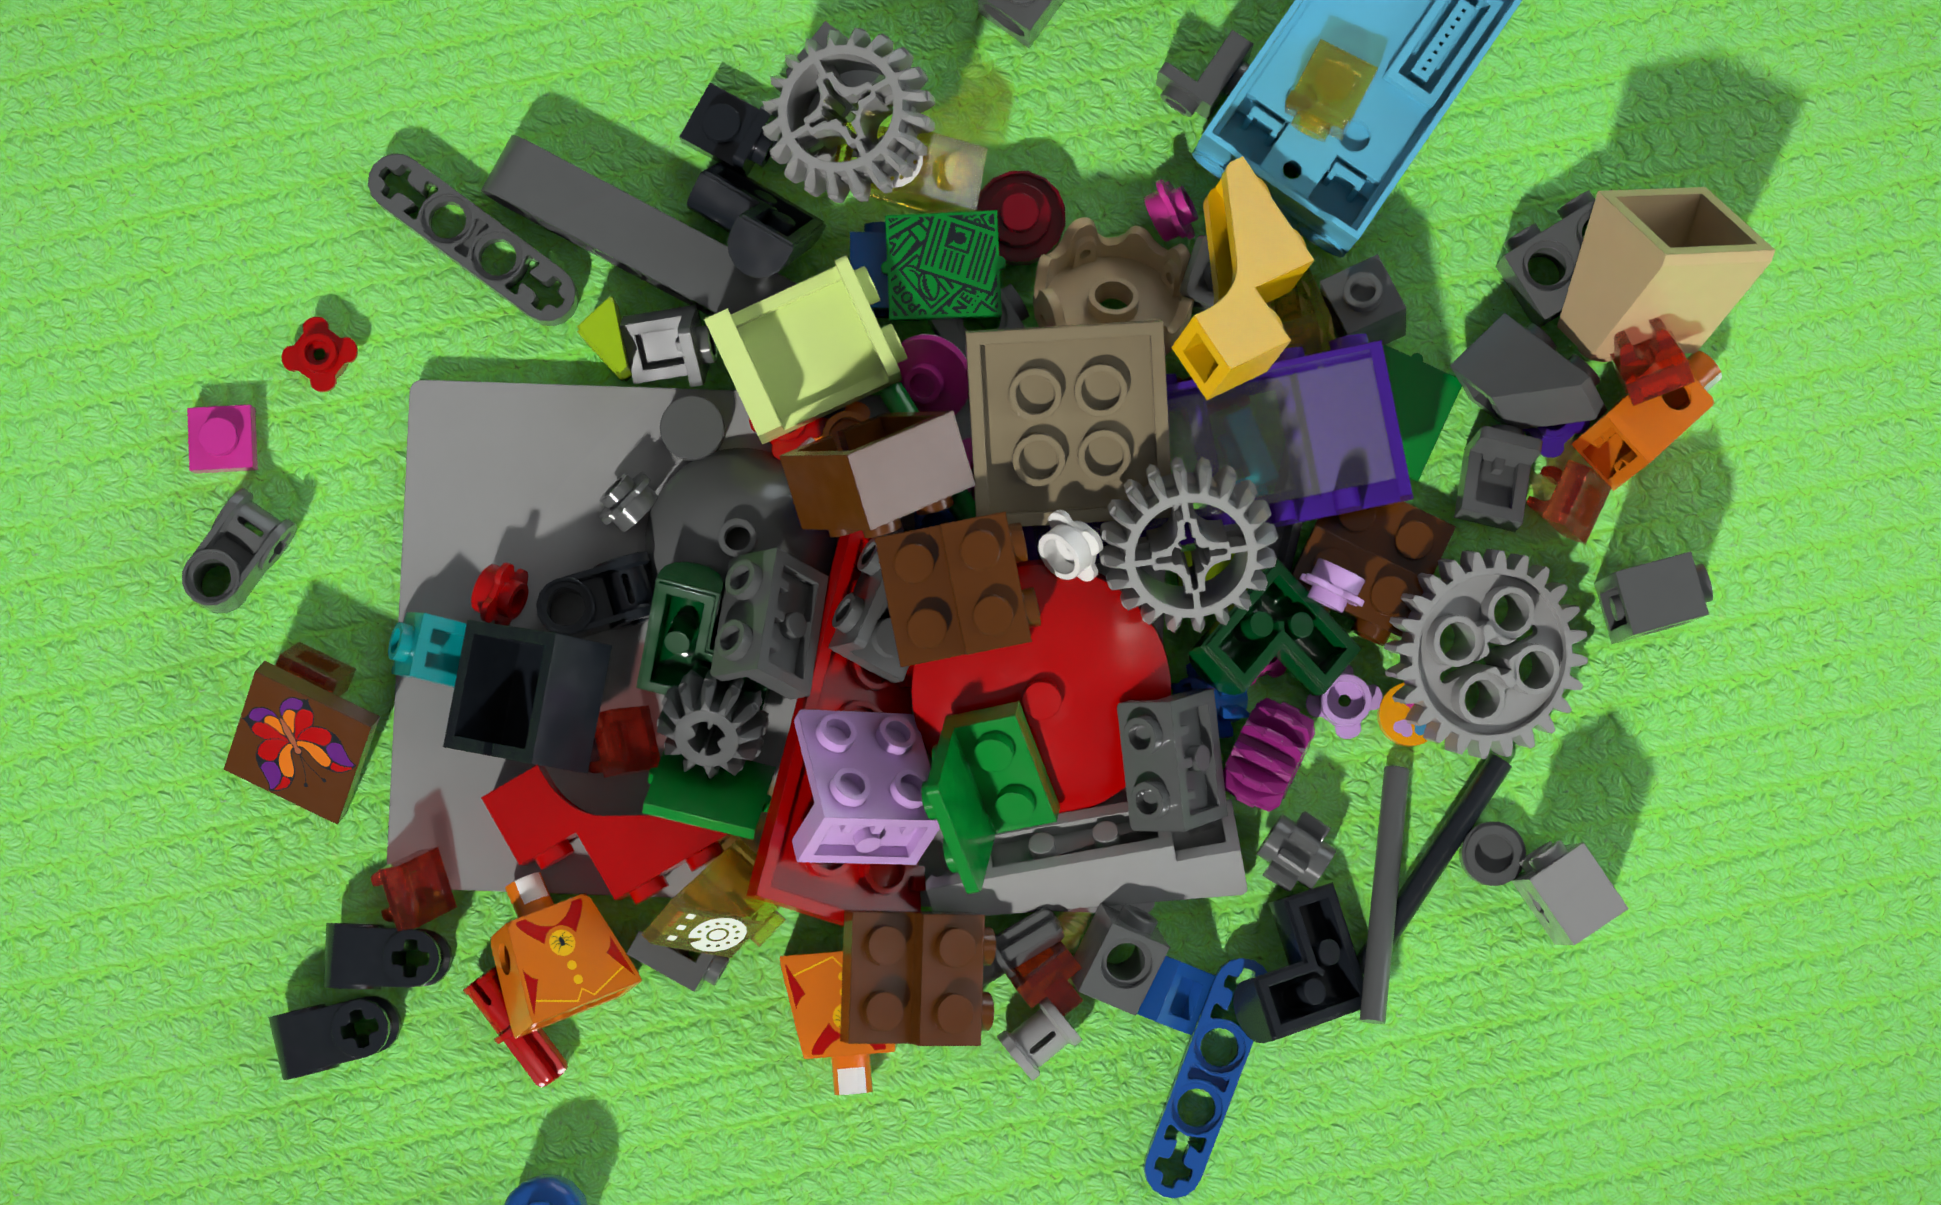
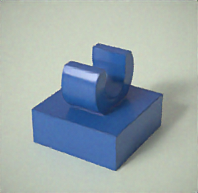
M1165 956L1137 1014L1192 1036L1215 975Z

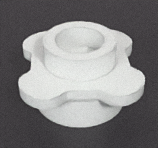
M1054 511L1048 518L1052 529L1039 540L1038 549L1043 563L1054 575L1061 579L1071 580L1078 577L1087 582L1093 580L1098 575V569L1095 565L1096 556L1103 550V542L1100 536L1086 523L1072 521L1066 511Z

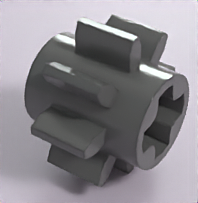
M1306 811L1301 814L1297 822L1282 814L1257 852L1258 856L1270 863L1263 876L1287 892L1292 890L1297 881L1312 889L1337 850L1324 841L1331 828Z

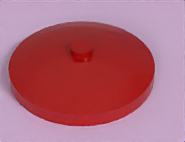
M1042 559L1016 563L1021 589L1034 587L1039 607L1041 626L1029 628L1032 642L914 665L912 705L918 731L921 732L924 746L932 758V748L934 744H938L946 716L1019 701L1060 805L1059 813L1091 808L1106 801L1126 787L1117 713L1118 704L1128 700H1157L1171 695V676L1166 651L1154 623L1148 625L1142 620V606L1140 605L1131 610L1123 607L1120 599L1123 589H1110L1106 576L1098 573L1093 580L1088 582L1078 577L1065 580L1054 575L1045 566Z

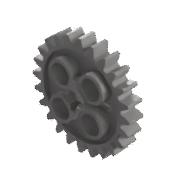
M1486 549L1483 558L1479 552L1462 551L1460 565L1455 560L1442 558L1438 560L1441 579L1431 574L1420 573L1417 577L1424 593L1421 596L1407 593L1402 594L1401 599L1411 610L1408 618H1390L1389 622L1395 628L1401 630L1403 634L1402 640L1385 643L1384 649L1400 654V663L1387 669L1385 674L1389 677L1403 679L1405 683L1392 698L1395 702L1403 704L1414 703V706L1405 718L1407 723L1417 726L1427 724L1423 738L1435 743H1440L1445 739V750L1462 755L1467 748L1470 756L1486 759L1490 748L1494 754L1505 757L1511 756L1513 741L1519 746L1532 748L1535 746L1532 728L1552 734L1555 731V727L1549 713L1552 710L1564 713L1571 712L1570 705L1562 697L1564 689H1582L1583 684L1570 676L1571 667L1587 664L1588 658L1572 653V644L1586 638L1587 631L1571 629L1568 625V622L1581 610L1576 605L1559 604L1568 587L1565 584L1556 582L1546 584L1550 569L1539 565H1532L1528 568V556L1511 553L1506 559L1504 551ZM1504 596L1508 605L1507 616L1498 625L1494 616L1495 605ZM1450 624L1454 630V644L1444 654L1440 647V637L1444 628ZM1532 626L1533 632L1530 636L1521 641H1516V638L1523 635ZM1487 643L1499 644L1500 646L1489 649ZM1529 654L1532 660V670L1528 678L1522 682L1519 675V665L1523 657ZM1484 658L1486 664L1474 663L1473 661ZM1452 666L1457 667V669L1444 677L1441 682L1440 675L1443 671ZM1476 682L1479 689V698L1475 707L1468 711L1465 704V694L1469 686Z

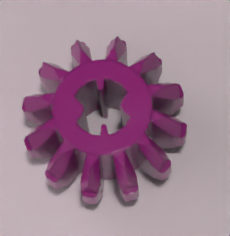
M1266 697L1258 702L1243 726L1223 770L1225 791L1236 796V800L1252 808L1256 806L1270 812L1279 807L1293 783L1315 735L1314 720L1300 713V709L1284 701L1279 703Z

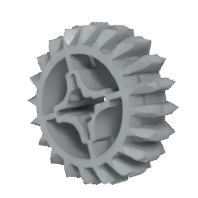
M854 28L847 42L845 36L839 30L830 29L826 48H823L815 39L811 38L806 39L805 49L809 56L801 61L793 54L785 55L787 66L793 70L787 79L781 75L770 76L771 85L781 92L780 98H770L762 101L764 110L770 115L777 117L762 127L767 138L772 141H778L770 150V155L779 164L787 163L784 175L795 184L804 181V190L814 197L820 196L827 190L828 198L835 203H843L851 190L853 196L858 201L868 202L871 194V183H874L883 193H892L893 183L889 177L891 173L896 170L906 178L913 176L912 167L905 161L910 152L916 156L928 155V148L917 139L918 134L929 133L935 130V122L930 117L921 114L935 105L934 96L927 90H920L928 81V77L920 67H911L914 57L904 47L893 51L894 42L884 34H878L871 41L870 35L864 29ZM854 70H868L880 73L886 78L875 85L868 81L856 87H849L841 79L840 74ZM820 91V102L816 110L807 116L814 96ZM841 96L858 109V111H851L856 115L851 124L857 135L840 122L846 120L842 114L847 109ZM892 114L888 130L881 141L878 142V128L881 122ZM841 144H848L856 151L859 158L846 162H828L817 159L813 152L823 146L832 149Z
M1175 456L1171 463L1173 474L1161 477L1159 469L1155 465L1150 464L1146 469L1149 480L1147 486L1143 487L1132 479H1127V482L1124 484L1125 492L1131 502L1111 499L1108 505L1109 513L1116 521L1101 524V539L1107 542L1108 545L1103 547V550L1099 552L1101 564L1111 568L1106 574L1109 588L1112 590L1123 589L1120 595L1123 607L1131 610L1142 605V620L1148 625L1156 621L1162 613H1165L1167 629L1173 633L1180 627L1182 618H1190L1193 629L1201 633L1205 627L1204 616L1215 613L1217 621L1227 625L1230 620L1227 606L1232 603L1240 609L1249 611L1252 603L1246 588L1265 591L1268 582L1265 574L1260 569L1275 567L1276 555L1274 550L1267 546L1276 542L1278 536L1275 526L1266 523V520L1271 516L1268 503L1265 500L1254 501L1257 490L1252 481L1245 480L1235 485L1237 476L1234 468L1228 466V464L1212 477L1210 461L1203 456L1196 463L1194 472H1186L1183 460ZM1193 503L1208 504L1221 509L1232 517L1236 524L1223 525L1222 519L1205 520L1195 513ZM1171 507V515L1166 523L1161 527L1146 530V536L1140 537L1146 525L1156 515ZM1186 522L1189 524L1192 538H1195L1196 546L1195 550L1190 551L1192 560L1190 567L1187 565L1184 552H1181L1182 547L1180 543L1181 540L1186 539L1184 528ZM1231 553H1235L1233 559L1231 560ZM1231 560L1222 572L1205 582V576L1213 565ZM1152 565L1154 571L1170 570L1175 572L1182 578L1183 586L1163 583L1150 576L1141 566Z

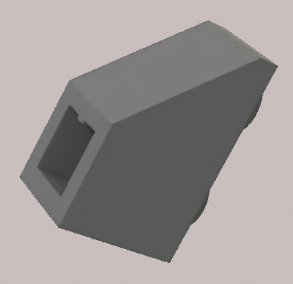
M1506 313L1499 317L1450 365L1468 398L1502 425L1514 426L1521 430L1596 420L1608 411L1596 389V386L1600 383V378L1582 358L1573 354L1567 360L1557 352L1556 344L1540 327L1530 323L1524 328Z

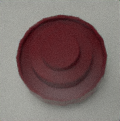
M1009 171L993 178L980 191L973 208L974 211L997 210L999 256L1004 257L1006 264L1011 266L1031 265L1038 262L1041 255L1049 254L1058 246L1065 230V205L1059 191L1045 177L1030 171Z

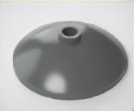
M730 448L715 451L708 457L692 461L680 469L659 493L658 499L651 509L645 533V551L648 552L650 562L647 565L654 585L660 570L665 565L674 562L698 563L719 573L723 579V590L714 630L715 636H717L728 565L732 557L779 548L829 576L837 548V537H830L828 530L802 529L781 460L776 459L771 452L753 448ZM737 527L744 528L750 533V542L742 550H732L726 543L727 534Z

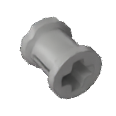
M1047 995L1039 1001L1040 1009L1014 1031L1009 1033L1004 1030L997 1035L1002 1045L1032 1081L1040 1076L1039 1067L1068 1043L1076 1046L1082 1041V1038Z

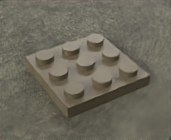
M1162 320L965 331L976 517L1006 511L1008 524L1020 522L1022 527L1050 525L1048 521L1050 514L1056 510H1064L1070 515L1072 521H1082L1084 523L1116 521L1110 515L1108 505L1111 499L1131 502L1124 488L1127 479L1137 481L1143 487L1147 486L1149 480L1146 469L1150 464L1155 465L1159 469L1161 477L1171 474L1164 323ZM1171 507L1162 511L1153 519L1169 518Z

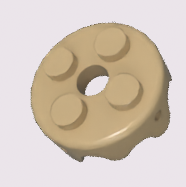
M1082 217L1076 219L1069 225L1058 246L1049 254H1043L1039 258L1033 295L1035 319L1039 327L1162 320L1164 323L1166 356L1173 350L1171 347L1191 320L1194 299L1184 297L1180 293V287L1191 257L1190 252L1183 244H1178L1169 250L1163 248L1141 226H1132L1125 234L1108 238L1097 233L1094 221L1090 218ZM1106 299H1117L1124 302L1127 307L1114 310L1105 308L1099 303Z

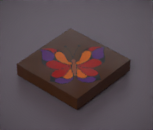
M264 661L254 673L223 770L338 825L347 814L380 716Z

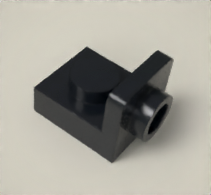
M709 83L679 138L687 146L717 162H723L748 176L755 163L764 167L771 157L770 150L778 141H772L767 138L762 127L776 119V117L765 111L763 105L758 109L716 85Z

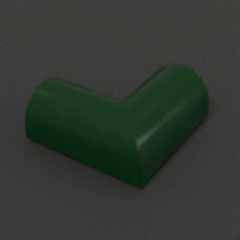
M1277 558L1275 567L1260 569L1265 574L1268 582L1265 591L1246 588L1252 603L1249 611L1240 609L1233 603L1227 607L1230 617L1227 625L1221 624L1216 620L1189 652V661L1193 669L1206 683L1220 692L1228 695L1244 693L1276 656L1312 696L1325 694L1361 650V647L1322 605L1308 597L1309 591Z
M674 562L665 565L660 570L656 578L636 688L665 695L667 690L672 688L673 685H679L682 677L688 674L691 669L705 679L708 670L712 666L716 639L713 638L723 590V579L719 573L707 566L691 562ZM743 677V691L761 690L763 701L760 709L764 711L770 689L748 677Z

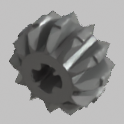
M691 669L688 674L682 677L679 685H673L672 688L667 690L662 700L663 709L657 719V732L667 737L664 742L665 755L682 754L684 756L682 762L684 772L693 768L695 764L704 766L709 780L718 775L721 767L736 776L743 769L746 760L753 761L755 757H758L764 744L763 735H765L769 726V713L760 709L763 701L761 690L743 691V678L720 681L711 676L710 669L704 679Z

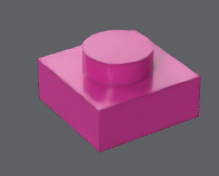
M252 405L187 408L189 471L194 474L258 470L255 407Z

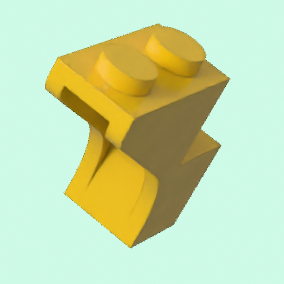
M1243 156L1231 161L1227 165L1220 181L1208 193L1203 202L1214 292L1213 306L1194 315L1171 347L1206 400L1266 373L1274 364L1291 339L1284 331L1277 313L1269 308L1266 303L1290 293L1314 261V258L1307 250L1303 237L1289 224L1272 199L1265 182L1256 176Z

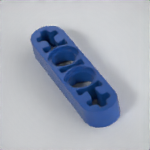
M1237 958L1229 960L1219 967L1193 1035L1187 1045L1145 1155L1143 1166L1147 1182L1155 1192L1163 1197L1179 1198L1188 1195L1195 1190L1206 1168L1254 1042L1234 1022L1228 1019L1211 1018L1210 1015L1216 1003L1224 1010H1228L1233 996V992L1229 988L1224 987L1225 979L1228 975L1239 977L1243 968L1253 972L1251 978L1267 973L1265 968L1254 960ZM1212 1029H1226L1236 1038L1237 1053L1233 1060L1226 1065H1211L1202 1056L1200 1049L1201 1041L1205 1034ZM1202 1089L1213 1098L1214 1113L1211 1119L1204 1125H1188L1178 1115V1101L1182 1094L1188 1090ZM1169 1125H1173L1186 1136L1204 1138L1199 1151L1190 1144H1187L1182 1162L1191 1169L1190 1175L1187 1179L1177 1177L1173 1181L1172 1186L1162 1183L1163 1173L1155 1167L1158 1157H1171L1178 1141L1175 1138H1164Z

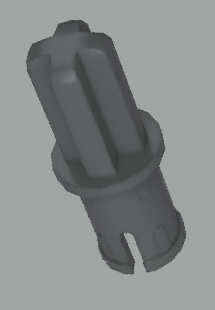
M1048 907L1037 910L999 934H995V959L992 965L983 966V987L1004 974H1007L1010 978L1017 974L1016 967L1064 938V931L1058 918Z

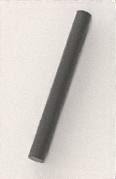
M1385 766L1383 774L1359 1020L1372 1024H1385L1410 772V769L1400 766Z

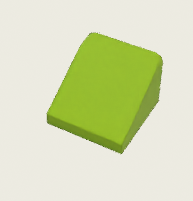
M610 296L577 326L579 329L577 332L621 381L625 380L627 382L632 377L620 330L622 318L618 304Z

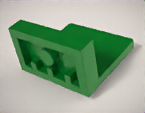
M1019 701L945 717L938 744H934L932 748V766L928 780L922 783L921 796L928 818L930 820L937 819L944 836L943 851L949 870L952 873H959L966 893L972 894L982 891L995 835L997 833L1057 822L1060 805Z

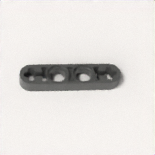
M390 154L382 157L373 165L369 173L368 187L371 196L387 213L533 321L543 326H557L565 323L574 315L579 299L576 285L563 269L414 159L404 154ZM407 170L411 173L407 179L408 182L425 198H427L431 187L438 190L423 202L417 219L414 220L409 216L419 209L409 198L398 192L391 199L387 198L390 188L384 180L390 173L400 177ZM446 205H455L462 208L466 216V225L463 231L452 238H441L435 235L431 226L435 212ZM505 242L511 245L516 252V262L513 268L508 273L500 276L485 272L481 264L484 250L490 244ZM530 261L536 262L538 266L529 273L542 285L551 287L556 281L562 283L558 292L564 299V302L558 309L549 304L542 311L536 309L540 301L533 290L522 282L517 294L509 291L510 288L524 278Z

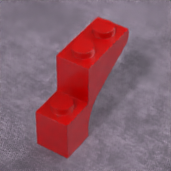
M540 765L532 767L481 797L519 865L528 866L536 861L540 869L544 870L572 854L575 850L570 841L579 837L614 900H623L631 896L636 905L667 888L669 884L664 875L687 863L691 872H694L725 854L720 843L733 836L652 815L598 816L590 814L568 800L556 786L547 769Z

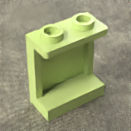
M846 255L834 260L835 266L742 310L730 314L727 308L704 319L762 445L896 382L902 381L897 363L908 359L893 325L889 324L880 328L870 305L881 300L866 267L862 266L853 270Z

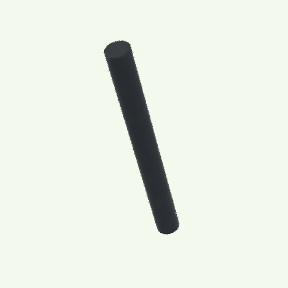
M1490 753L1398 892L1393 947L1511 770L1512 766L1497 755ZM1367 941L1357 954L1363 975Z

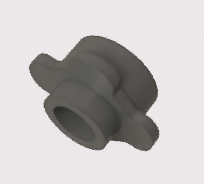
M640 472L633 479L627 473L618 478L599 500L605 506L598 516L605 525L613 522L622 532L634 526L658 499V495L648 486L651 479L644 472Z

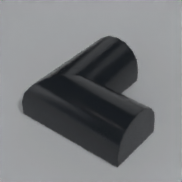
M718 162L700 173L687 201L688 209L730 233L727 241L729 256L739 270L755 278L769 277L789 265L813 247L826 227L823 220L723 162Z
M1333 882L1269 902L1289 965L1242 981L1237 985L1233 999L1235 1015L1241 1029L1256 1043L1275 1041L1359 1011L1361 1009L1364 979Z

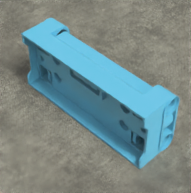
M1295 0L1202 134L1192 155L1202 167L1219 179H1221L1223 171L1231 161L1243 156L1256 176L1265 182L1272 199L1292 228L1324 251L1340 258L1344 257L1366 230L1522 0ZM1286 165L1293 168L1299 177L1295 179L1287 178L1283 173V166Z

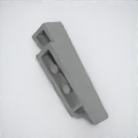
M1226 800L1227 817L1185 832L1134 831L1130 826L1127 801L1059 813L1057 822L997 833L982 891L967 894L959 873H952L949 869L943 876L934 877L931 875L926 881V890L932 911L971 912L988 916L1036 912L1043 907H1048L1050 910L1099 907L1100 903L1112 906L1242 895L1247 892V883L1232 800Z

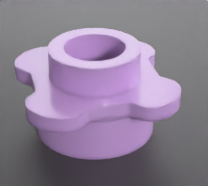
M1318 558L1311 574L1302 573L1299 578L1312 586L1308 594L1309 598L1335 611L1343 613L1347 603L1356 607L1357 605L1362 607L1365 602L1358 597L1365 580L1324 559Z
M1348 665L1325 694L1317 696L1308 695L1306 708L1311 716L1323 717L1335 726L1337 736L1342 739H1352L1361 732V722L1369 711L1380 707L1383 696L1378 686L1373 684L1367 685L1361 678L1354 675L1353 668ZM1341 695H1347L1350 698L1349 706L1342 707L1339 705L1338 699Z

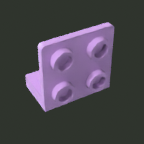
M800 710L794 719V724L814 805L792 839L797 862L916 865L939 831L940 826L937 819L930 820L922 802V783L928 780L931 768L922 735L918 731L914 715L903 713Z

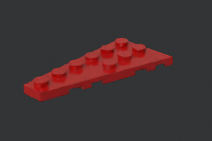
M861 530L849 535L840 536L828 578L810 696L797 698L746 894L748 897L844 926V910L921 911L920 891L926 890L925 866H919V861L916 865L797 862L792 844L793 837L814 805L794 724V719L798 712L802 709L912 714L911 687L914 665L909 666L902 682L890 683L828 648L836 631V628L832 626L834 613L843 598L853 592L862 572L857 568L859 557L866 544L872 539L865 538Z

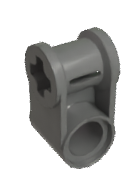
M245 488L240 489L222 508L212 525V529L190 559L187 560L182 571V584L185 592L193 601L214 613H229L238 609L246 601L266 571L285 552L296 533L297 524L290 519L280 521L254 503L253 494ZM250 523L264 533L263 536L256 535L246 528L245 524ZM217 566L228 567L231 574V582L228 589L216 597L205 596L202 589V581L205 574Z

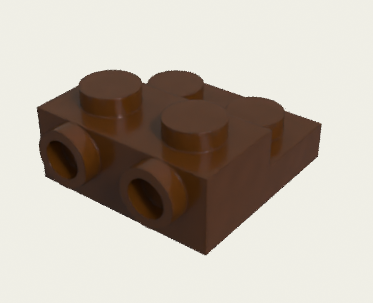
M1404 501L1319 518L1292 570V574L1310 591L1312 586L1299 578L1302 573L1311 574L1318 558H1321L1363 578L1365 583L1358 595L1359 598L1365 601L1362 607L1358 605L1356 607L1347 603L1343 613L1324 605L1322 607L1329 614L1332 610L1353 620L1354 623L1351 628L1353 633L1375 644L1385 646L1389 638L1394 641L1402 640L1403 632L1389 622L1391 617L1408 618L1411 612L1401 599L1402 594L1407 593L1421 596L1424 593L1417 576L1420 573L1434 574L1438 566V560L1441 559L1456 526Z
M1006 511L874 538L900 667L1032 642L1029 628L1041 626L1039 607L1034 587L1021 589L1016 563L1028 561L1027 548L1021 523L1008 524Z
M844 910L840 1041L848 1044L981 1046V1031H989L994 1020L992 996L989 992H983V966L992 965L995 959L996 938L993 929L985 927V915L971 912Z

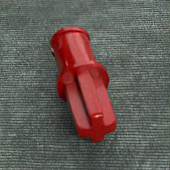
M496 965L463 989L464 993L469 995L498 1034L494 1038L497 1045L504 1041L537 1086L544 1087L551 1084L567 1070L568 1062L542 1028L515 1039L511 1030Z

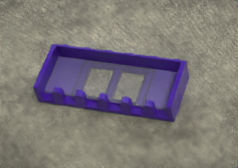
M1367 334L1348 335L1329 341L1330 351L1305 356L1303 347L1286 348L1266 373L1209 400H1206L1194 380L1178 382L1176 374H1166L1170 466L1176 456L1183 460L1186 472H1194L1196 463L1203 456L1210 461L1212 477H1214L1221 468L1228 464V466L1235 470L1237 476L1235 485L1245 480H1250L1254 483L1257 490L1254 501L1265 500L1268 503L1271 516L1266 520V523L1273 524L1275 527L1413 500L1414 497L1382 340L1369 343ZM1193 503L1195 513L1205 520L1222 519L1223 525L1236 524L1235 520L1221 509L1208 504ZM1169 518L1152 519L1146 525L1140 537L1146 536V530L1161 527ZM1105 522L1086 523L1093 530H1095L1101 538L1100 527L1101 524ZM1186 522L1184 525L1186 539L1180 541L1181 546L1195 544V538H1192L1189 524ZM1023 526L1028 560H1041L1038 549L1039 540L1052 529L1051 526ZM1102 540V542H1103V547L1106 546V545H1108L1107 542H1105L1104 540ZM1099 553L1096 556L1095 564L1101 563Z

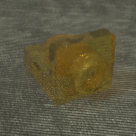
M1320 39L1295 89L1290 91L1285 101V113L1294 117L1290 123L1291 126L1318 141L1325 142L1328 135L1342 141L1378 73V67Z

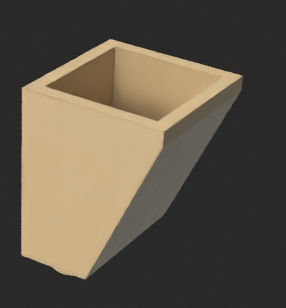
M1706 187L1598 191L1557 327L1578 347V351L1583 356L1598 362H1610L1618 357L1645 356L1652 359H1663L1670 354L1696 353L1772 262L1775 249Z

